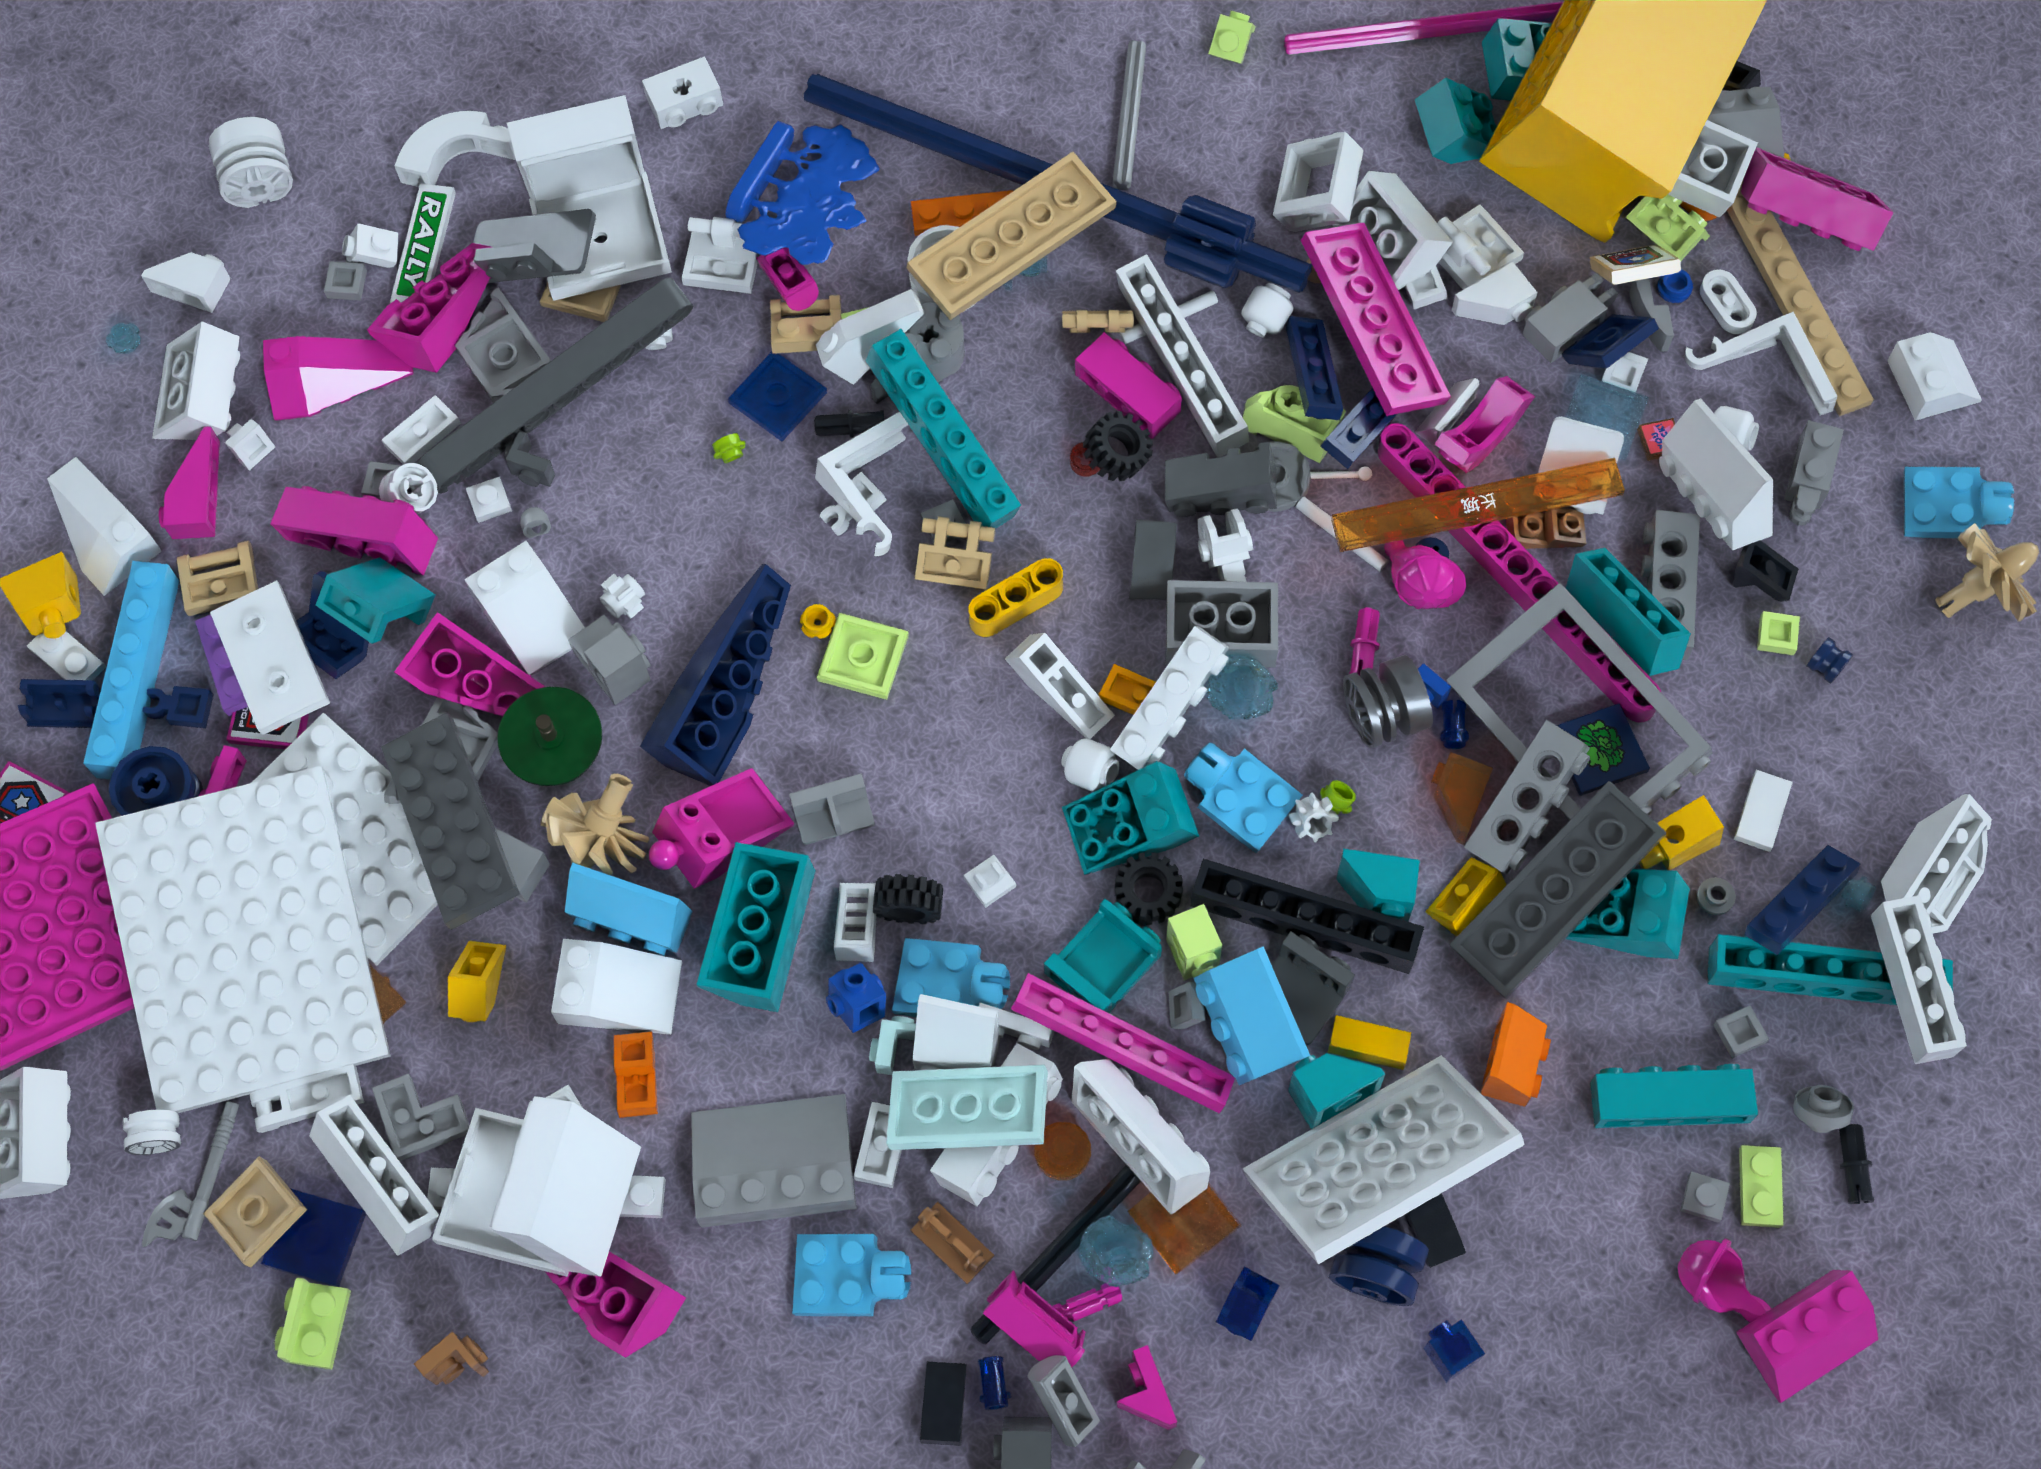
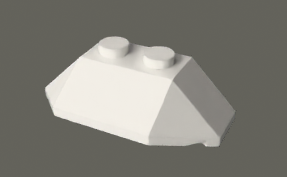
M1970 794L1960 796L1920 821L1881 880L1886 901L1921 895L1924 907L1930 916L1932 934L1948 930L1984 872L1988 847L1987 830L1991 827L1992 819Z

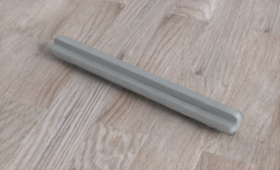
M1132 40L1128 43L1113 172V187L1115 189L1128 190L1131 187L1146 44L1143 41L1137 42Z

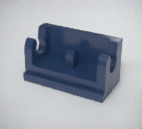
M21 679L19 689L22 695H25L26 705H18L20 715L26 720L27 727L92 728L101 688L94 680Z

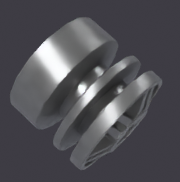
M1407 655L1380 663L1379 678L1371 668L1361 670L1360 676L1357 673L1344 676L1343 689L1348 713L1362 741L1368 748L1381 746L1383 739L1386 742L1395 741L1397 736L1396 725L1404 735H1411L1431 728L1433 714L1430 699L1417 667Z

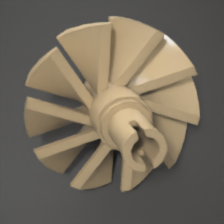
M1976 523L1965 529L1959 535L1958 540L1967 549L1966 557L1968 561L1976 565V567L1964 574L1962 583L1935 599L1939 608L1954 600V603L1942 610L1945 616L1950 618L1973 601L1984 602L1994 594L1997 595L2003 608L2006 611L2011 610L2019 622L2024 617L2037 612L2033 606L2036 604L2035 599L2021 583L2025 582L2022 575L2036 562L2039 555L2038 546L2032 542H2025L2002 550L1995 547L1988 532L1985 529H1979Z
M611 774L601 798L583 803L578 793L568 794L560 800L553 797L540 823L541 826L546 827L548 842L552 846L564 845L571 858V864L575 863L587 868H591L596 864L605 874L612 875L613 871L607 861L606 854L630 873L635 872L637 868L629 862L625 855L644 860L647 854L630 841L648 843L649 837L618 826L622 823H634L636 820L632 816L622 815L621 810L629 791L633 787L632 781L621 774Z

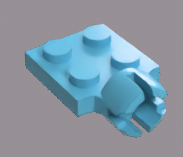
M1904 467V536L1958 538L1965 529L1976 523L1979 529L1984 525H2007L2011 522L2014 512L2015 500L2011 497V494H2014L2013 485L2009 482L1986 481L1982 479L1980 467Z
M1208 743L1200 750L1201 752L1192 760L1184 773L1185 778L1201 790L1203 794L1202 802L1197 808L1237 840L1257 853L1296 805L1295 800H1299L1303 795L1245 748L1238 756L1233 757L1227 755L1215 744Z
M905 938L892 1011L898 1015L917 1017L920 994L973 1006H979V1003L1002 1009L1008 998V995H1003V989L1009 990L1010 988L1009 970H1007L1006 965L1001 963L983 962L980 959L981 948L979 945Z
M797 1234L792 1314L795 1316H874L875 1304L881 1299H904L907 1297L911 1282H905L903 1275H911L909 1256L905 1255L902 1251L879 1250L877 1246L878 1237L875 1234Z

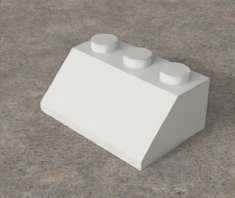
M1368 171L1355 190L1350 220L1332 225L1333 227L1364 222L1398 290L1434 268L1453 243L1395 173Z
M200 322L167 344L153 439L196 440L204 427L211 426L216 436L227 430L231 421V414L229 413L230 399L236 387L233 381L234 371L240 359V352L238 351L239 336Z
M22 1067L0 1080V1199L52 1193L67 1185L70 1175V1162L67 1160V1142L71 1132L70 1124L67 1122V1105L71 1096L70 1086L67 1084V1071Z

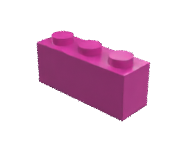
M1105 332L1075 359V375L1117 411H1122L1124 417L1127 413L1134 415L1132 418L1134 423L1138 419L1141 420L1143 424L1140 426V429L1143 431L1148 428L1150 432L1149 438L1153 439L1181 412L1182 397L1179 390L1172 383L1163 382L1155 375L1154 370L1147 362L1143 360L1138 361L1129 353L1128 348L1123 342L1118 339L1113 340Z

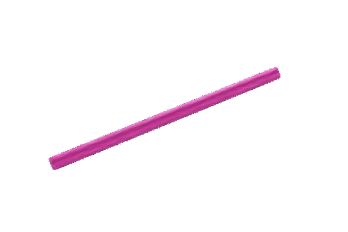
M1563 2L1287 34L1284 39V47L1286 53L1290 55L1489 31L1497 18L1552 23Z

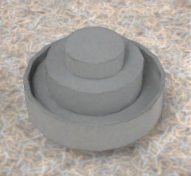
M1816 1085L1798 1090L1795 1095L1793 1110L1799 1120L1808 1125L1811 1130L1818 1133H1828L1831 1130L1841 1129L1849 1125L1852 1120L1854 1105L1847 1095L1836 1088L1827 1085Z

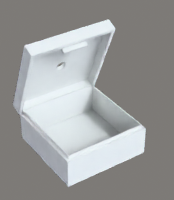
M625 95L507 123L516 162L530 196L529 202L532 215L591 209L596 214L584 271L579 274L547 277L553 301L672 273ZM598 236L607 237V240L603 243L595 242Z
M534 1096L533 1101L529 1102L524 1120L475 1108L432 1240L439 1245L568 1277L569 1271L601 1277L641 1146L572 1101Z

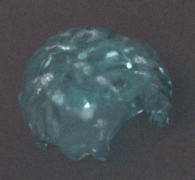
M1229 655L1228 662L1218 676L1211 674L1207 680L1206 688L1208 690L1206 698L1210 704L1229 719L1249 720L1269 713L1273 707L1272 692L1278 689V683L1274 676L1271 675L1263 664L1253 657Z
M1112 1215L1101 1217L1096 1222H1092L1084 1231L1079 1247V1258L1086 1272L1109 1286L1119 1287L1121 1285L1136 1284L1150 1275L1148 1261L1153 1259L1154 1254L1150 1237L1147 1233H1141L1136 1225L1121 1223Z

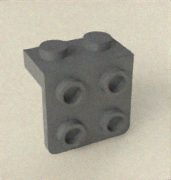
M1290 931L1281 945L1280 954L1272 964V968L1306 1045H1309L1317 1037L1350 990L1355 974L1351 972V967L1342 959L1336 956L1330 958L1319 951V946L1305 935L1298 937Z

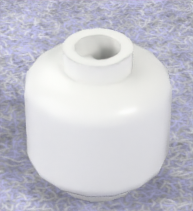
M1267 283L1265 286H1256L1241 312L1242 317L1248 322L1246 329L1262 338L1265 337L1266 333L1271 335L1279 334L1293 311V304L1289 300L1291 295L1283 288L1272 283Z
M1720 406L1714 414L1746 450H1752L1759 430V424L1754 422L1752 413L1728 406Z
M1084 738L1078 740L1073 746L1067 747L1062 756L1061 763L1064 767L1067 781L1094 792L1115 781L1119 772V761L1116 759L1115 753L1110 751L1111 748L1109 746Z

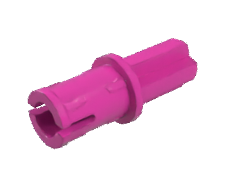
M1365 607L1358 612L1355 639H1352L1350 646L1353 648V655L1349 674L1357 673L1360 676L1361 667L1362 670L1366 668L1373 670L1375 651L1379 650L1380 646L1376 642L1380 618L1378 610Z

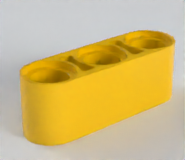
M1051 558L1038 560L974 597L969 604L968 610L971 630L981 637H990L1057 599L1063 591V569L1061 565ZM1043 577H1051L1055 580L1051 584L1039 582ZM1015 594L1024 597L1020 602L1008 600L1010 596ZM983 612H989L994 615L989 620L977 618Z

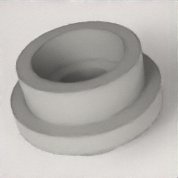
M1713 877L1701 883L1697 890L1696 898L1699 906L1705 912L1711 915H1722L1733 907L1736 895L1729 882L1722 878ZM1712 890L1720 891L1723 899L1715 900L1710 892Z

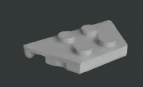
M499 287L493 290L490 294L492 298L483 313L478 312L471 322L470 329L463 333L455 345L458 354L493 403L551 361Z
M437 697L423 724L446 712L449 713L454 719L478 782L498 745V733L487 722L481 721L478 713L472 707ZM392 779L384 793V801L388 804H399L401 801Z

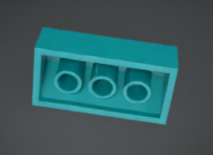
M735 843L696 984L699 988L742 1006L779 1012L816 872L808 855Z

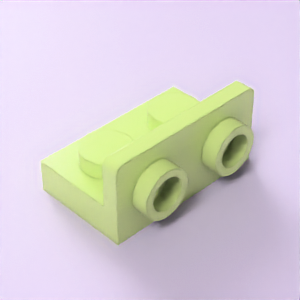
M1668 194L1662 199L1645 196L1626 216L1627 220L1656 245L1678 257L1680 262L1701 239L1706 241L1710 237L1706 229H1704L1708 223L1694 210L1687 214L1679 207L1682 203L1681 200Z
M296 1278L294 1287L288 1289L285 1297L284 1309L288 1312L284 1327L278 1329L275 1337V1350L278 1351L277 1357L286 1363L332 1370L351 1291L347 1288L309 1283L306 1279Z

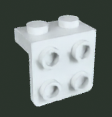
M1556 417L1552 423L1532 496L1538 497L1546 504H1564L1572 506L1584 514L1598 513L1603 515L1608 499L1609 487L1624 442V435L1619 431L1565 417Z

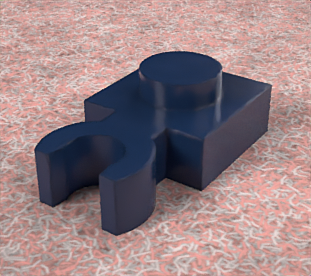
M174 686L172 696L166 695L158 688L147 689V695L150 699L159 700L158 705L153 708L143 707L142 711L148 718L160 719L167 715L166 720L170 725L206 729L214 696L210 689Z

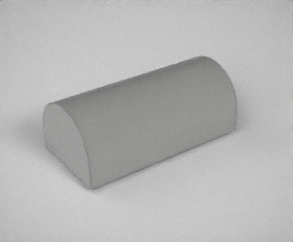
M1054 1355L1047 1357L1030 1369L1028 1379L1060 1438L1066 1446L1076 1447L1100 1422V1419L1066 1356Z

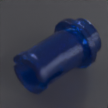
M1453 700L1445 701L1442 704L1443 731L1439 734V738L1447 749L1456 750L1464 748L1469 740V732L1466 731L1465 726L1466 703L1461 700L1456 701L1457 708H1455V714L1453 713Z
M989 1356L979 1359L977 1362L980 1369L983 1393L979 1397V1401L984 1403L985 1410H997L1008 1407V1399L1011 1398V1392L1006 1390L1003 1357Z

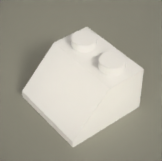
M1930 332L1897 341L1887 362L1914 420L1982 401L1954 340Z

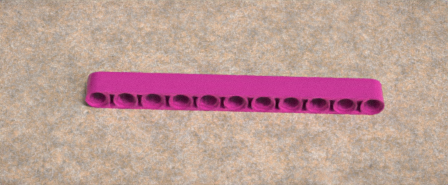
M1394 423L1382 430L1377 450L1381 462L1525 612L1539 601L1533 594L1541 593L1546 595L1558 584L1549 572L1479 500L1477 501L1478 507L1480 506L1479 511L1475 509L1470 511V513L1467 512V514L1464 512L1468 509L1466 505V509H1464V502L1461 503V499L1466 501L1469 498L1466 504L1468 506V502L1471 501V507L1472 498L1475 496L1408 427L1403 424ZM1397 443L1400 446H1402V448H1391L1388 444ZM1412 468H1422L1426 473H1416ZM1443 492L1448 494L1450 498L1443 499L1435 493ZM1467 517L1472 519L1474 523L1466 524L1459 518ZM1491 542L1496 544L1499 548L1489 549L1484 545V543ZM1509 568H1518L1524 574L1515 575L1509 571ZM1565 610L1542 628L1614 704H1620L1627 718L1640 723L1646 722L1653 717L1656 710L1650 703L1649 706H1641L1636 703L1635 697H1644L1623 674L1624 679L1621 680L1610 676L1609 671L1621 672ZM1567 619L1570 622H1572L1574 626H1563L1559 623L1558 620ZM1592 645L1595 648H1597L1599 652L1590 653L1586 651L1583 646ZM1623 650V652L1634 662V664L1645 674V676H1646V677L1656 686V688L1661 692V690H1660V688L1658 687V685H1657V684L1644 672V670Z

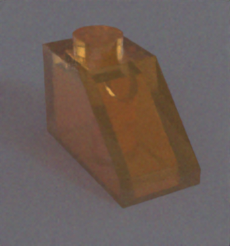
M1450 752L1446 764L1438 762L1431 783L1437 785L1434 798L1456 842L1464 845L1493 768Z

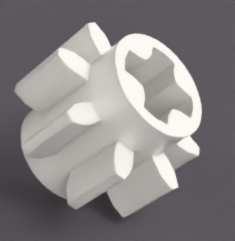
M612 574L601 584L604 594L600 597V601L614 617L619 618L622 614H627L631 619L644 608L640 598L645 595V592L629 574H626L623 578Z
M1312 792L1309 797L1301 801L1295 800L1297 805L1296 813L1289 814V818L1292 824L1296 825L1295 831L1299 838L1307 834L1312 837L1314 842H1317L1318 838L1324 837L1327 834H1333L1331 831L1332 822L1338 821L1339 818L1336 812L1332 810L1333 805L1328 797L1320 801Z

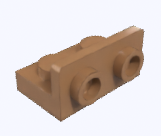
M453 1331L414 1363L423 1377L435 1385L442 1381L445 1384H449L464 1371L465 1368L462 1364L465 1361L482 1377L489 1373L483 1364L489 1358L474 1340L472 1341L468 1335L460 1338Z

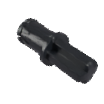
M848 410L847 414L817 415L814 419L815 433L817 436L850 435V438H854L853 434H861L884 421V410L852 413V410Z
M1849 1124L1839 1129L1843 1163L1840 1164V1169L1845 1170L1848 1204H1860L1859 1187L1861 1200L1864 1203L1874 1202V1197L1872 1196L1869 1167L1872 1166V1161L1867 1159L1864 1130L1862 1125Z

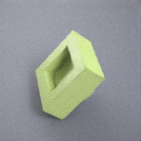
M1763 611L1759 621L1757 650L1794 656L1798 645L1800 616Z

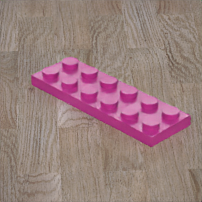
M1365 223L1305 232L1301 238L1304 249L1386 416L1446 404L1451 395Z

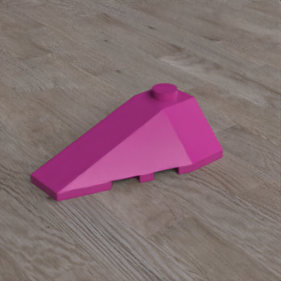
M438 612L394 671L398 676L425 694L499 716H503L510 705L522 695L545 687Z

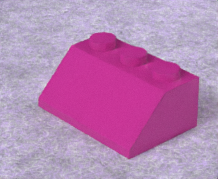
M1850 1270L1830 1271L1736 1331L1779 1403L1787 1400L1878 1341L1874 1307L1853 1271Z

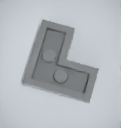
M409 1074L372 1088L392 1151L399 1162L467 1135L470 1125L458 1094L422 1108L413 1079Z

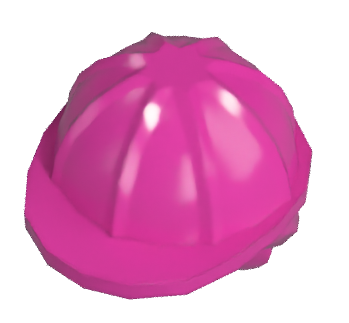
M1386 533L1382 536L1385 540V553L1392 562L1391 574L1399 598L1406 604L1414 606L1416 609H1437L1449 607L1463 596L1466 589L1465 574L1456 563L1427 546L1406 547L1399 533Z
M1725 1238L1722 1243L1703 1240L1687 1247L1678 1263V1274L1682 1285L1693 1297V1302L1697 1304L1701 1302L1707 1309L1718 1313L1735 1310L1749 1323L1771 1310V1307L1765 1301L1748 1292L1745 1284L1742 1259L1731 1248L1730 1240Z

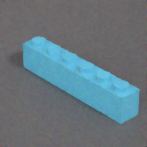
M132 561L83 762L96 778L111 779V774L119 762L131 752L140 749L147 716L143 713L142 709L143 707H150L152 699L147 695V689L155 687L180 582L168 564Z

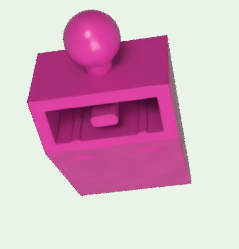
M750 768L664 806L652 831L658 841L650 847L649 860L655 868L660 870H668L677 865L695 889L728 871L736 842L763 847L791 828L794 822L753 768Z

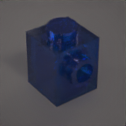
M1244 1266L1222 1307L1216 1323L1226 1327L1232 1334L1252 1341L1280 1285Z
M1462 1319L1454 1325H1451L1446 1320L1428 1333L1431 1340L1423 1348L1446 1383L1479 1362L1485 1355Z

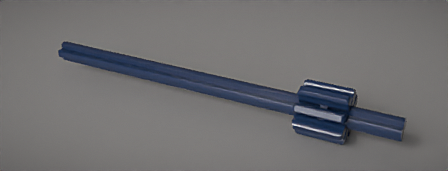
M812 74L807 81L808 88L804 92V101L1017 184H1025L1053 165L820 74ZM1102 184L1116 200L1115 209L1103 217L1166 241L1164 250L1167 253L1164 256V263L1167 267L1221 288L1231 287L1238 278L1239 270L1298 293L1300 291L1303 292L1308 277L1312 271V264L1253 242L1255 237L1253 231L1256 227V220L1253 216L1198 195L1188 196L1182 203L1181 212L1178 213Z

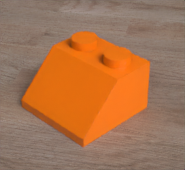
M1507 1002L1497 1021L1480 1093L1487 1097L1525 1107L1531 1097L1537 1098L1539 1094L1542 1075L1536 1074L1539 1060L1545 1062L1547 1059L1551 1039L1545 1038L1547 1025L1516 1004Z

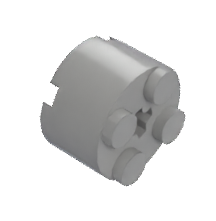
M920 303L924 314L905 332V335L937 382H940L944 378L956 373L964 361L963 326L959 315L949 320L936 303Z

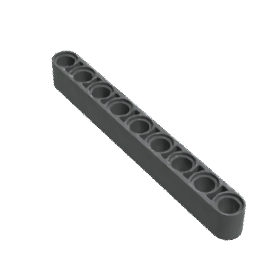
M671 277L661 280L426 452L417 464L427 468L433 475L437 483L438 493L447 492L448 486L453 483L459 484L505 451L508 443L511 440H515L519 431L526 432L527 434L682 321L692 311L693 304Z

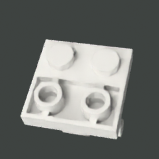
M1480 204L1454 222H1451L1447 216L1438 221V225L1453 241L1438 263L1463 290L1511 262L1516 264L1523 258L1524 252Z
M713 217V220L689 218L688 231H692L682 274L683 285L751 294L758 264L756 258L760 254L743 249L742 245L745 241L740 238L737 230L742 225L741 223H736L734 219Z

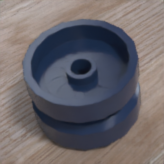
M156 746L135 750L123 758L111 774L109 784L111 803L121 816L199 797L203 790L202 782L178 753L166 747Z
M1384 1226L1344 1249L1345 1254L1335 1256L1328 1277L1334 1284L1349 1292L1382 1303L1412 1306L1419 1283L1411 1274L1421 1272L1424 1269L1429 1249L1418 1239Z

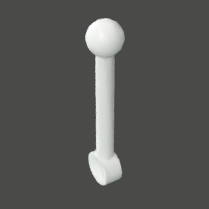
M1366 466L1361 467L1359 471L1310 472L1311 479L1359 478L1367 481L1372 476V470Z

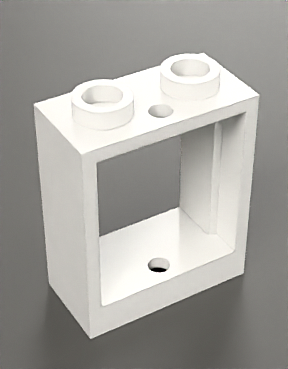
M1337 132L1328 136L1288 144L1273 216L1289 231L1293 232L1348 222L1350 220L1363 149L1346 132ZM1335 163L1329 192L1306 197L1311 169Z

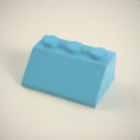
M575 863L571 865L565 913L575 918L574 926L591 932L595 931L596 926L610 930L608 937L626 944L630 943L631 938L645 942L643 949L661 956H665L666 950L677 953L693 913L679 898Z
M1264 947L1244 954L1193 978L1196 983L1197 997L1206 1007L1210 1016L1213 1035L1221 1042L1227 1056V1068L1231 1075L1236 1078L1239 1085L1310 1056Z

